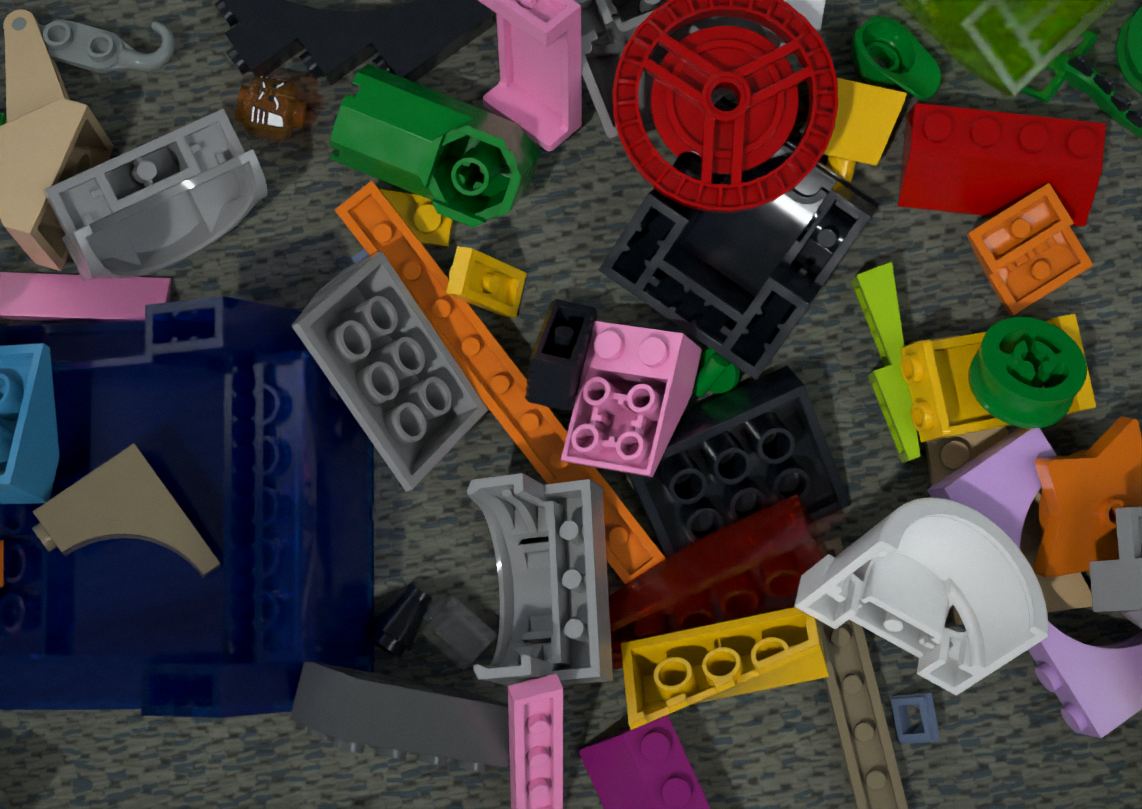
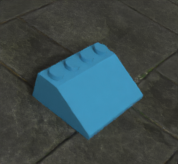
M44 343L0 346V504L46 503L50 500L60 457L50 347Z

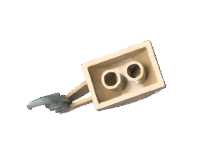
M23 9L15 10L5 18L3 29L5 38L7 123L0 126V219L6 230L35 264L62 271L69 255V251L62 240V237L66 235L43 190L108 161L114 147L88 105L70 100L55 61L97 73L128 69L149 72L162 67L174 53V36L166 25L157 21L152 22L151 28L160 34L162 43L157 51L145 54L135 51L113 32L70 20L59 19L47 25H41L31 12Z

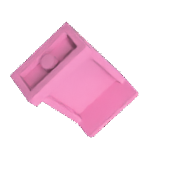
M478 0L496 13L500 82L483 96V105L497 116L519 124L529 139L546 151H553L582 126L581 5L574 0Z

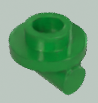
M711 348L706 349L700 356L697 369L698 374L695 378L692 393L703 397L708 391L716 394H724L731 391L738 384L740 377L739 368Z

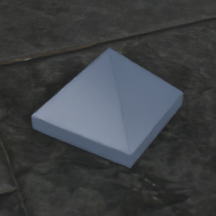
M931 692L890 696L899 744L940 741ZM907 705H913L920 709L922 723L913 732H911Z

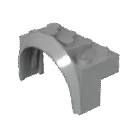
M523 473L471 480L467 489V495L482 510L490 530L496 557L500 598L499 634L495 655L489 665H473V670L478 680L509 686L521 683L527 679H536L557 673L562 686L613 681L603 487L591 479L543 485ZM548 536L549 539L548 542L522 544V540L528 538ZM550 640H551V642H548V643L528 644V643H530V642H540V641H550Z

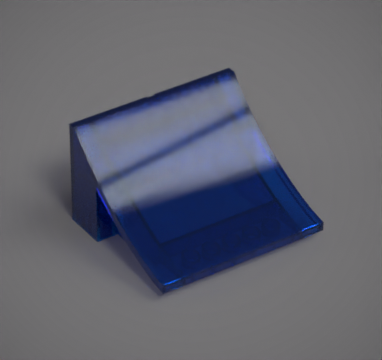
M217 296L145 305V321L0 327V346L44 343L50 347L60 455L50 500L134 443L220 562V567L203 578L186 559L176 552L153 542L130 538L98 541L64 556L58 547L49 552L32 529V527L40 523L33 511L45 503L0 504V540L4 541V587L0 588V710L141 709V716L208 718L292 712L304 662H321L374 672V644L367 639L373 630L370 624L374 621V445L293 329L292 324L302 311L227 296Z

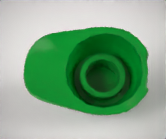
M874 16L865 22L860 29L855 30L850 44V55L854 68L862 80L869 85L882 88L897 84L920 100H928L937 92L940 86L941 74L936 61L902 24L895 19ZM872 57L881 59L885 63L886 68L880 67Z

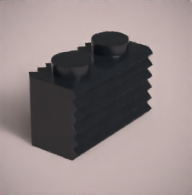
M559 299L551 302L529 359V372L526 382L528 385L525 399L528 402L565 411L573 408L594 321H596L597 310L594 307Z

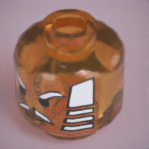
M255 76L249 85H241L235 119L237 122H242L243 130L247 135L281 142L287 141L291 137L294 128L303 129L307 101L299 100V90L293 82Z

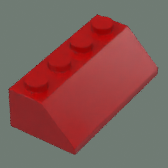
M915 103L906 115L897 207L994 217L1040 187L1050 183L1074 222L1071 226L1085 227L1102 172L1106 123Z

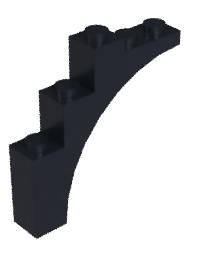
M219 0L214 4L229 26L232 27L224 33L233 46L226 53L242 75L251 70L258 81L263 79L259 78L260 76L266 77L299 52L305 50L306 52L299 56L303 64L315 80L323 75L330 85L336 83L375 54L378 55V57L372 60L375 67L415 82L494 26L492 13L478 0H415L398 7L363 12L321 10L286 0Z

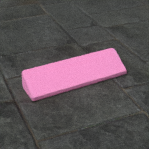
M0 272V319L169 325L171 278H92L83 281L81 275Z

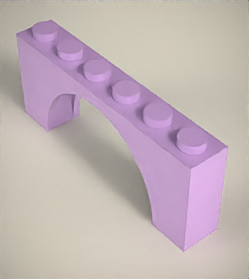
M1017 428L927 489L931 497L956 501L980 512L998 525L1020 549L1022 528L1026 514L1033 499L1041 489L1035 460L1039 457L1057 455L1040 428ZM1048 621V637L1027 650L1038 665L1035 668L1038 679L1050 692H1055L1064 706L1061 709L1062 717L1076 733L1103 738L1142 710V631L1121 642L1103 646H1091L1070 638Z

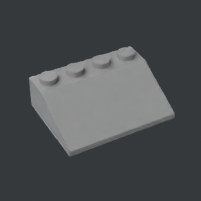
M382 251L341 271L315 294L292 324L299 338L406 492L412 490L488 411Z

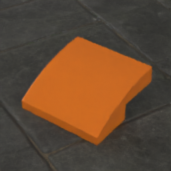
M1050 183L1040 187L966 234L979 264L1009 316L1017 314L1094 266L1070 226L1074 222Z

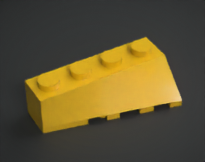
M796 607L621 643L628 724L631 730L692 704L829 677L817 619Z

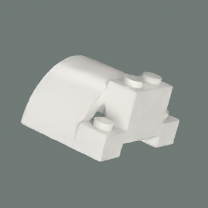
M920 498L907 502L871 528L836 558L830 554L825 556L801 575L794 606L834 629L851 620L919 658L917 674L956 696L1048 637V613L1044 595L1038 579L1024 554L1013 540L989 518L967 505L944 498ZM952 605L958 611L965 629L961 627H944Z

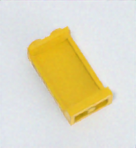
M1076 314L1059 316L1045 321L1068 334L1079 346L1085 357ZM986 332L935 341L930 339L921 340L900 348L902 354L900 363L901 374L905 382L908 383L913 404L911 407V420L913 426L919 432L921 442L1011 426L987 412L976 400L969 385V367L974 356L980 350V345ZM1088 367L1084 385L1074 397L1073 403L1066 415L1096 408Z

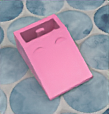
M594 321L561 460L568 463L653 477L692 395L702 349L684 333Z

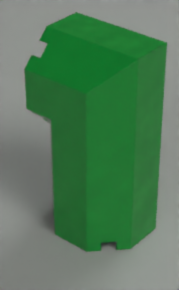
M369 64L357 71L352 83L359 85L360 88L357 94L353 96L346 94L340 105L330 137V147L334 148L330 153V160L432 200L431 202L438 214L470 227H476L485 223L490 218L499 217L511 211L528 189L541 155L519 124Z

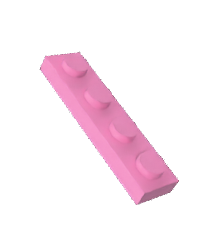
M556 673L536 679H527L521 683L508 686L511 809H563V687Z

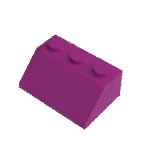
M668 715L633 730L627 727L578 750L604 809H711Z

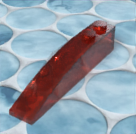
M796 494L700 539L664 559L609 596L612 670L623 668L621 643L793 608L796 602L801 575L829 554L816 524L798 495Z

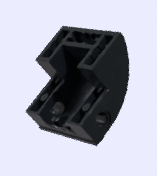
M723 96L714 106L726 112L735 109L737 104ZM787 139L782 147L766 162L742 172L741 183L765 176L781 166L792 155L797 145ZM685 152L679 155L673 167L694 179H701V158L692 152ZM820 161L794 189L777 200L752 210L733 213L705 212L683 206L665 197L654 188L648 193L599 271L757 380L868 223L880 202ZM712 173L711 183L730 185V174Z

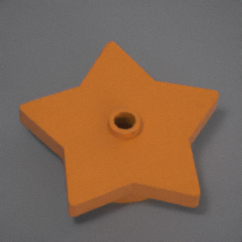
M1124 416L1119 417L1089 450L1078 451L1069 456L1039 457L1035 460V466L1042 487L1039 503V522L1043 534L1033 566L1035 574L1051 578L1084 571L1090 573L1089 562L1119 560L1115 509L1142 507V437L1138 420Z

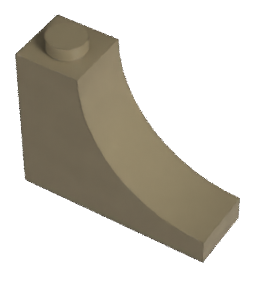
M134 443L33 511L40 523L32 527V529L49 552L58 547L63 555L67 556L81 547L98 541L130 538L153 542L176 552L186 559L203 578L220 567V562Z

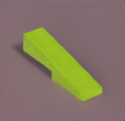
M889 262L857 274L851 280V284L884 365L883 368L871 372L868 378L902 463L921 456L917 430L911 420V407L913 404L908 383L903 379L900 368L902 359L900 348L905 346L893 264Z

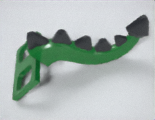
M1058 20L1009 85L1023 94L1048 103L1067 79L1070 87L1086 93L1108 117L1134 135L1142 138V114L1132 111L1130 109L1131 102L1115 91L1114 82L1110 78L1102 76L1083 57L1098 38L1096 33ZM1066 31L1084 37L1075 51L1069 55H1064L1051 49L1057 38ZM1038 67L1056 73L1055 77L1043 91H1035L1023 86L1024 81L1031 72Z

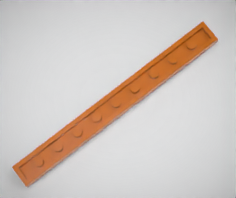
M370 181L338 206L335 212L370 256L379 251L384 253L481 400L547 484L591 479L603 487L606 559L628 589L665 562L667 558L596 467L568 463L561 460L568 433L566 428L549 407L530 403L525 399L526 387L528 385L525 375L469 303L446 294L449 282L448 276L373 181Z

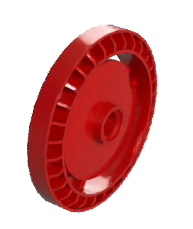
M669 0L656 8L636 28L624 47L616 68L613 86V119L619 141L630 163L648 184L665 197L683 206L705 212L733 213L752 210L773 202L794 189L814 169L820 160L835 128L838 110L837 77L832 58L821 36L801 13L783 0ZM718 16L738 17L753 21L771 30L786 44L777 48L760 34L736 26L708 27L686 36L679 42L669 35L681 27L700 19ZM659 45L669 51L660 65L650 59ZM792 54L796 55L802 67V70L793 73L786 57ZM643 71L654 77L651 89V112L660 138L677 158L685 152L695 153L701 158L700 180L678 171L664 160L652 145L643 127L639 112L638 91ZM806 81L809 90L807 125L794 152L781 166L767 175L741 183L742 172L766 162L782 147L789 137L798 112L797 85ZM720 88L730 89L735 93L738 105L732 111H721L712 103L711 94ZM712 173L730 174V185L712 184Z

